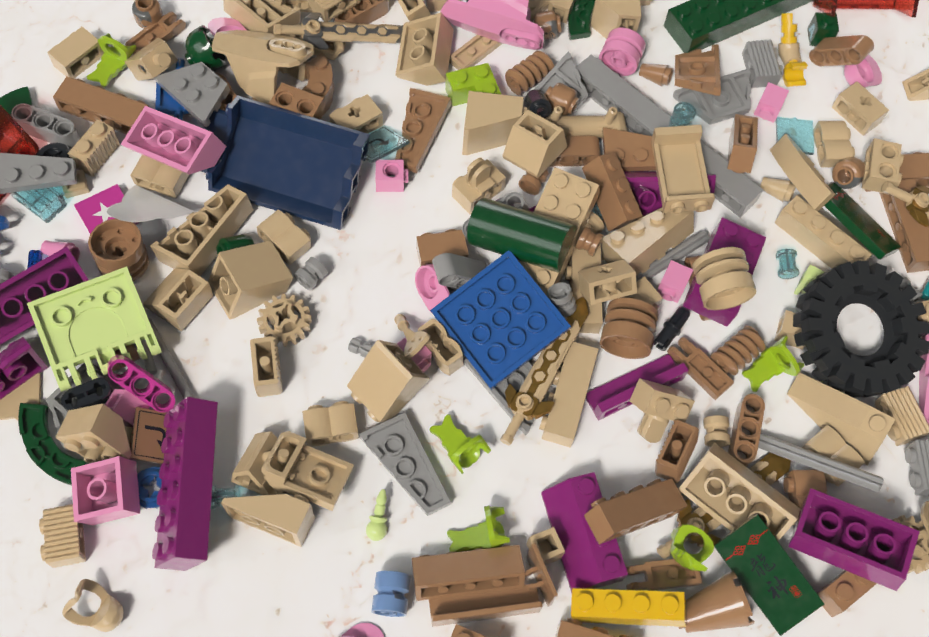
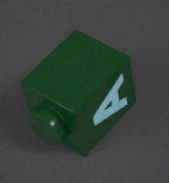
M815 12L807 28L809 46H816L824 38L836 37L839 32L837 13Z

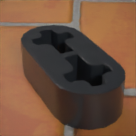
M103 378L93 379L65 391L61 397V404L67 412L69 410L105 404L113 389L107 380ZM98 387L103 388L101 396L97 395ZM73 397H77L78 399V405L72 406L71 404Z

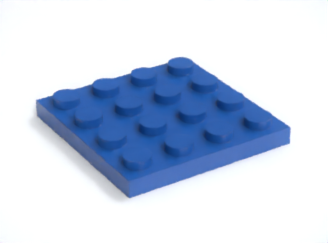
M510 251L504 253L430 310L449 336L460 346L462 353L491 390L571 329L570 324Z

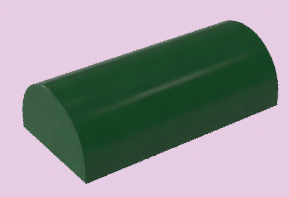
M481 198L471 213L467 228V240L470 245L501 255L510 251L517 260L560 273L577 226L488 198Z

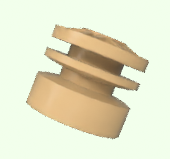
M727 247L713 250L700 256L692 264L693 272L696 275V282L701 285L699 292L703 306L708 310H724L736 307L749 301L756 295L755 283L752 275L747 272L749 265L746 261L745 252L741 248Z

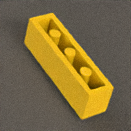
M572 588L571 617L582 623L686 627V598L684 592Z

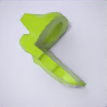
M109 33L100 36L98 39L104 54L101 57V61L97 64V69L87 75L88 80L100 82L103 87L108 86L110 80L127 67L124 61L130 58L136 50V45L125 46L113 39Z
M783 336L774 345L767 347L761 353V356L753 362V365L742 372L743 377L749 379L753 392H757L764 381H769L773 376H778L783 372L791 376H797L804 367V363H797L792 353L787 349V336Z
M449 414L444 417L442 425L432 426L429 429L432 434L441 440L442 447L448 452L447 456L462 475L464 474L462 468L470 467L479 459L480 449L484 450L487 454L491 452L490 447L480 434L474 438L466 437L461 429L455 427Z
M484 506L486 522L480 523L475 527H468L463 531L448 530L447 536L453 542L449 551L462 552L473 551L477 548H497L505 543H509L510 539L505 536L502 524L496 520V517L505 514L504 507Z
M682 524L673 529L670 535L673 539L670 553L675 561L689 570L707 571L708 568L702 562L714 550L711 538L703 530L690 524ZM690 533L700 534L704 541L702 550L695 554L688 553L683 545L685 537Z

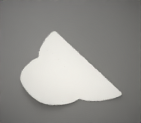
M134 185L126 192L122 202L107 209V214L126 222H147L155 219L176 218L194 212L137 185Z

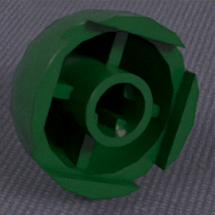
M201 25L190 32L186 38L185 48L187 53L184 55L190 65L203 62L212 71H215L227 64L224 61L226 57L225 54L212 51L213 38L207 35L210 32L205 25Z

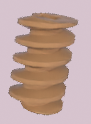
M535 51L525 60L513 66L512 69L506 71V83L514 94L521 95V91L526 92L529 90V87L535 86V82H541L542 78L553 69L554 64L544 52Z
M746 325L744 329L739 330L736 335L726 341L724 346L719 347L717 352H713L710 358L726 374L737 375L738 369H744L745 363H751L752 358L758 357L759 352H763L766 346L759 333L751 326Z

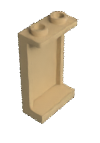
M701 125L654 128L651 143L663 213L704 212L712 208L715 196L714 193H710L700 142L703 133Z

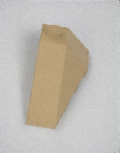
M802 373L797 375L787 393L821 430L826 425L832 427L843 438L845 443L851 446L863 458L864 464L867 466L895 421V418Z

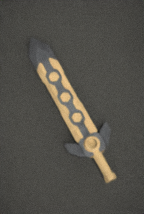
M312 12L304 17L301 26L274 24L273 28L274 35H302V39L312 44L315 48L328 50L329 47L324 41L401 43L403 25L318 21L321 13Z

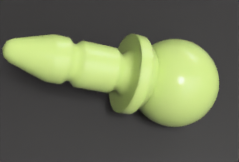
M385 489L380 490L376 498L375 515H369L371 521L366 526V534L373 541L382 540L387 533L385 522H387L388 518L383 517L387 502Z

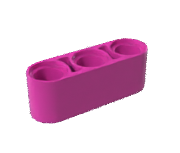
M115 355L108 361V375L121 387L158 412H168L174 407L175 397L172 389L128 357ZM116 363H124L127 366V370L122 374H116L112 371V367ZM139 378H145L149 381V384L144 389H138L134 386L135 381ZM161 393H166L170 396L169 400L164 404H159L155 401L156 397Z

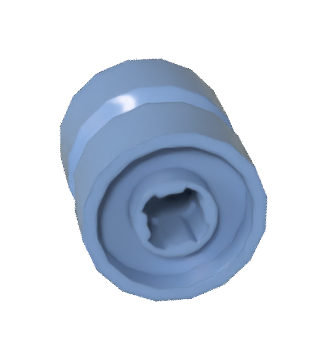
M397 571L376 572L374 589L378 591V594L373 596L371 613L388 617L407 616L408 599L405 597V594L409 593L411 576Z

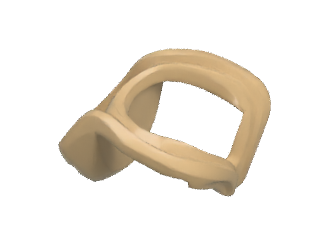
M82 579L75 589V596L65 604L62 615L73 624L90 626L101 632H109L121 623L123 607L99 583L90 579ZM83 590L93 592L101 599L99 609L94 615L89 617L81 616L71 608L78 602Z

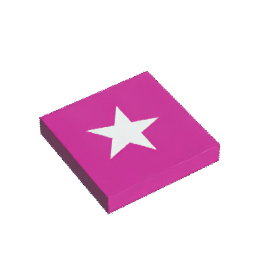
M118 184L74 204L89 233L102 222L115 219L107 214V209L122 202L124 194Z

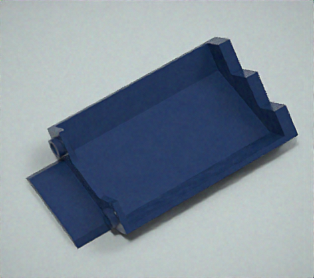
M238 95L231 103H228L225 111L219 109L217 112H212L209 117L211 123L208 127L204 126L203 129L212 132L227 147L214 167L200 171L206 173L209 191L217 193L228 184L246 193L252 204L275 211L280 210L283 213L334 229H342L351 210L349 204L352 194H356L360 181L359 171L362 162H365L367 158L370 134Z

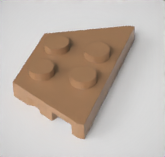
M719 44L712 45L710 51L701 53V49H696L689 53L675 55V86L720 96Z

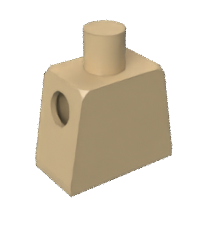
M157 38L124 62L137 81L155 78L176 63L178 59L166 41Z

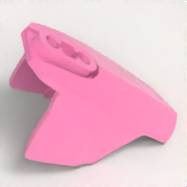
M447 0L440 13L444 15L449 23L488 39L532 50L542 49L544 45V30L538 24L530 21L529 0H469L468 2Z

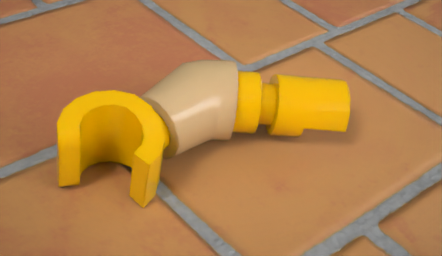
M781 13V33H783V36L781 37V43H778V52L785 66L783 69L784 84L786 87L806 86L803 71L808 65L805 61L802 62L799 42H797V36H795L798 24H792L793 13Z

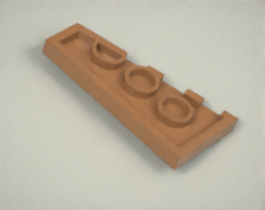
M410 88L405 121L402 124V135L399 139L401 144L398 145L395 160H404V169L415 173L418 172L452 104L450 97Z
M603 127L604 155L616 153L623 171H656L651 143L652 136Z

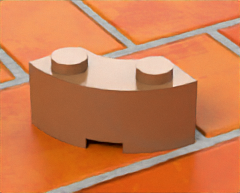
M321 52L305 63L308 83L302 90L324 98L325 115L333 102L334 83L331 64L324 53Z

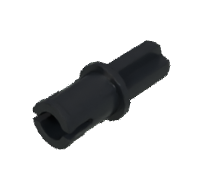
M683 306L678 307L670 320L664 322V328L653 341L656 348L666 351L672 340L680 335V329L690 317L688 309Z

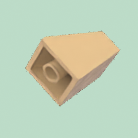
M469 91L462 155L467 156L505 146L512 126L527 111V107L523 106L524 97Z
M270 240L219 252L208 282L229 320L264 304L265 301L272 300L274 295L278 297L286 293L293 280L291 270L282 260L279 250L275 248Z
M377 340L347 384V387L352 391V398L359 404L365 405L368 409V415L374 421L385 422L394 418L430 378L412 359L408 360L404 357V351L396 343Z

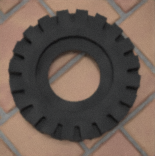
M859 260L852 264L847 262L838 265L808 283L803 289L806 293L799 296L795 307L802 311L793 315V327L802 329V332L794 335L796 347L806 346L807 351L801 354L800 357L805 366L813 363L817 366L811 374L819 382L829 379L828 386L840 392L845 391V394L851 397L863 396L865 398L899 389L902 385L908 384L916 377L913 373L921 371L925 360L920 356L929 352V341L921 339L922 336L929 334V322L918 321L917 317L926 314V310L922 302L914 305L911 304L910 300L917 293L911 285L899 287L904 279L895 271L886 274L887 266L879 263L869 266V261ZM857 303L868 306L879 316L884 329L883 342L881 347L872 355L861 356L852 353L845 347L839 331L837 332L838 316L843 308L850 304Z

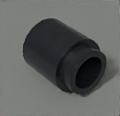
M531 90L526 94L524 104L527 110L544 119L547 118L551 113L552 107L545 93L540 90Z

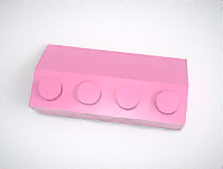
M147 106L143 108L121 143L123 147L189 175L214 167L227 147L212 132Z

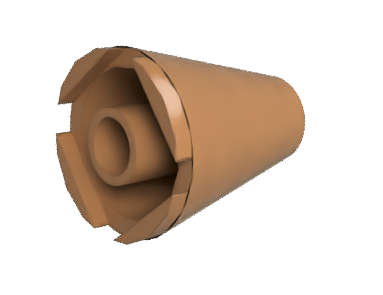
M733 571L729 572L686 600V627L678 628H684L686 633L747 627L755 624L754 620L750 618L753 614L742 586H736L733 580L737 578L736 574Z

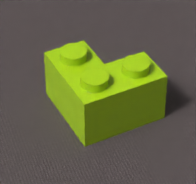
M489 63L446 73L445 90L448 97L451 98L452 107L467 103L469 91L501 94Z

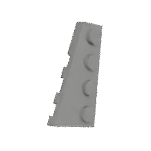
M0 153V194L77 184L76 163L73 158Z
M405 412L358 434L359 438L426 516L451 505V501Z

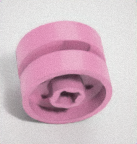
M615 28L609 32L599 54V59L620 76L632 75L635 73L644 53L645 41L637 32L631 29Z

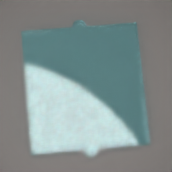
M777 117L776 143L785 134H788L806 155H814L813 121L797 119L796 117Z

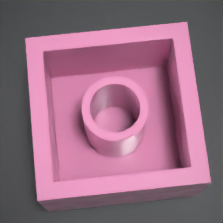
M118 456L71 468L74 522L93 526L141 514L136 461Z

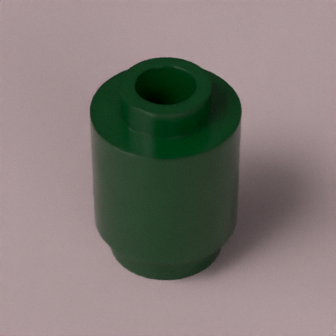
M243 234L221 238L216 251L219 254V252L253 245L254 241L250 236Z

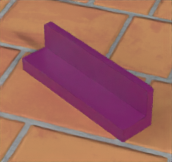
M667 354L587 392L585 399L598 421L633 405L630 402V398L639 378L670 387L684 380L689 370L684 362L676 365L672 357Z

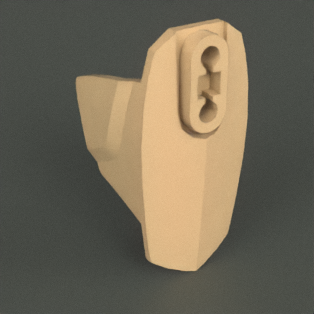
M247 30L216 32L212 41V51L226 55L239 87L249 96L265 104H269L276 92L278 71L282 74L287 73L303 82L307 77L305 63L314 55V46L312 44L285 35H274V33Z

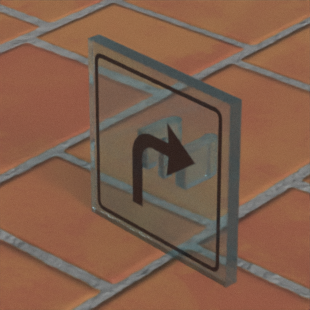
M384 125L368 133L370 138L366 160L372 164L408 145L410 142Z

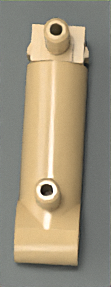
M556 106L553 112L545 118L564 129L565 136H596L603 138V127L628 132L624 114L618 112L615 107H610L605 116L561 115L563 112L562 107Z

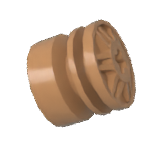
M116 218L106 220L97 225L90 233L88 240L89 250L101 275L127 266L134 282L142 277L148 269L149 255L141 232L134 223Z
M617 298L610 301L604 320L606 324L603 326L599 342L601 348L612 355L625 359H643L648 357L652 351L653 333L656 330V322L659 316L657 309L645 301L634 298Z

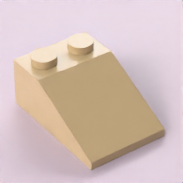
M287 494L223 498L221 502L230 518L299 547H302L315 519L309 500L298 494H294L293 497Z

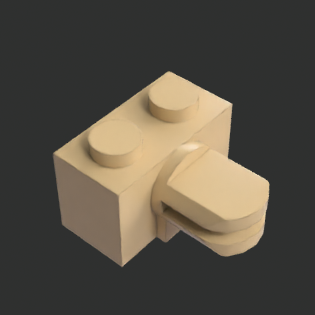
M477 158L467 167V174L459 176L453 182L452 197L471 214L481 198L492 199L504 190L506 177L488 159Z
M639 378L630 398V402L644 412L637 432L650 443L659 442L669 420L686 422L695 401L679 389Z

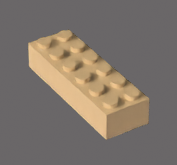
M556 167L552 171L534 213L577 226L560 273L518 260L546 296L547 290L552 285L559 283L600 194L598 184Z

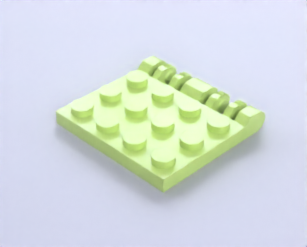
M127 266L27 303L61 392L72 388L65 371L69 369L75 385L82 384V378L76 369V366L79 364H86L87 373L93 380L98 378L91 361L92 359H97L103 375L108 374V361L116 355L115 351L120 349L122 355L132 360L126 346L135 343L139 357L145 360L148 357L141 342L145 339L152 356L162 353ZM116 363L112 367L113 372L121 369L120 363Z

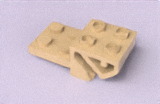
M272 431L262 432L254 435L232 473L231 482L262 495L285 494V492L292 495L298 494L307 498L311 503L333 511L352 473L354 464L306 445L307 438L290 431L281 433L278 438Z

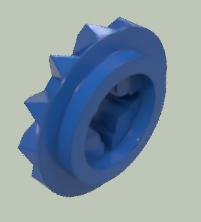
M149 467L137 474L140 506L145 509H158L160 506L157 505L159 491H154L149 496L150 492L145 489L147 486H152L155 481H157V487L161 489L162 479L159 478V467Z

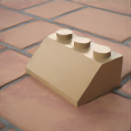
M442 13L403 24L395 74L397 78L426 86L446 81L454 29Z

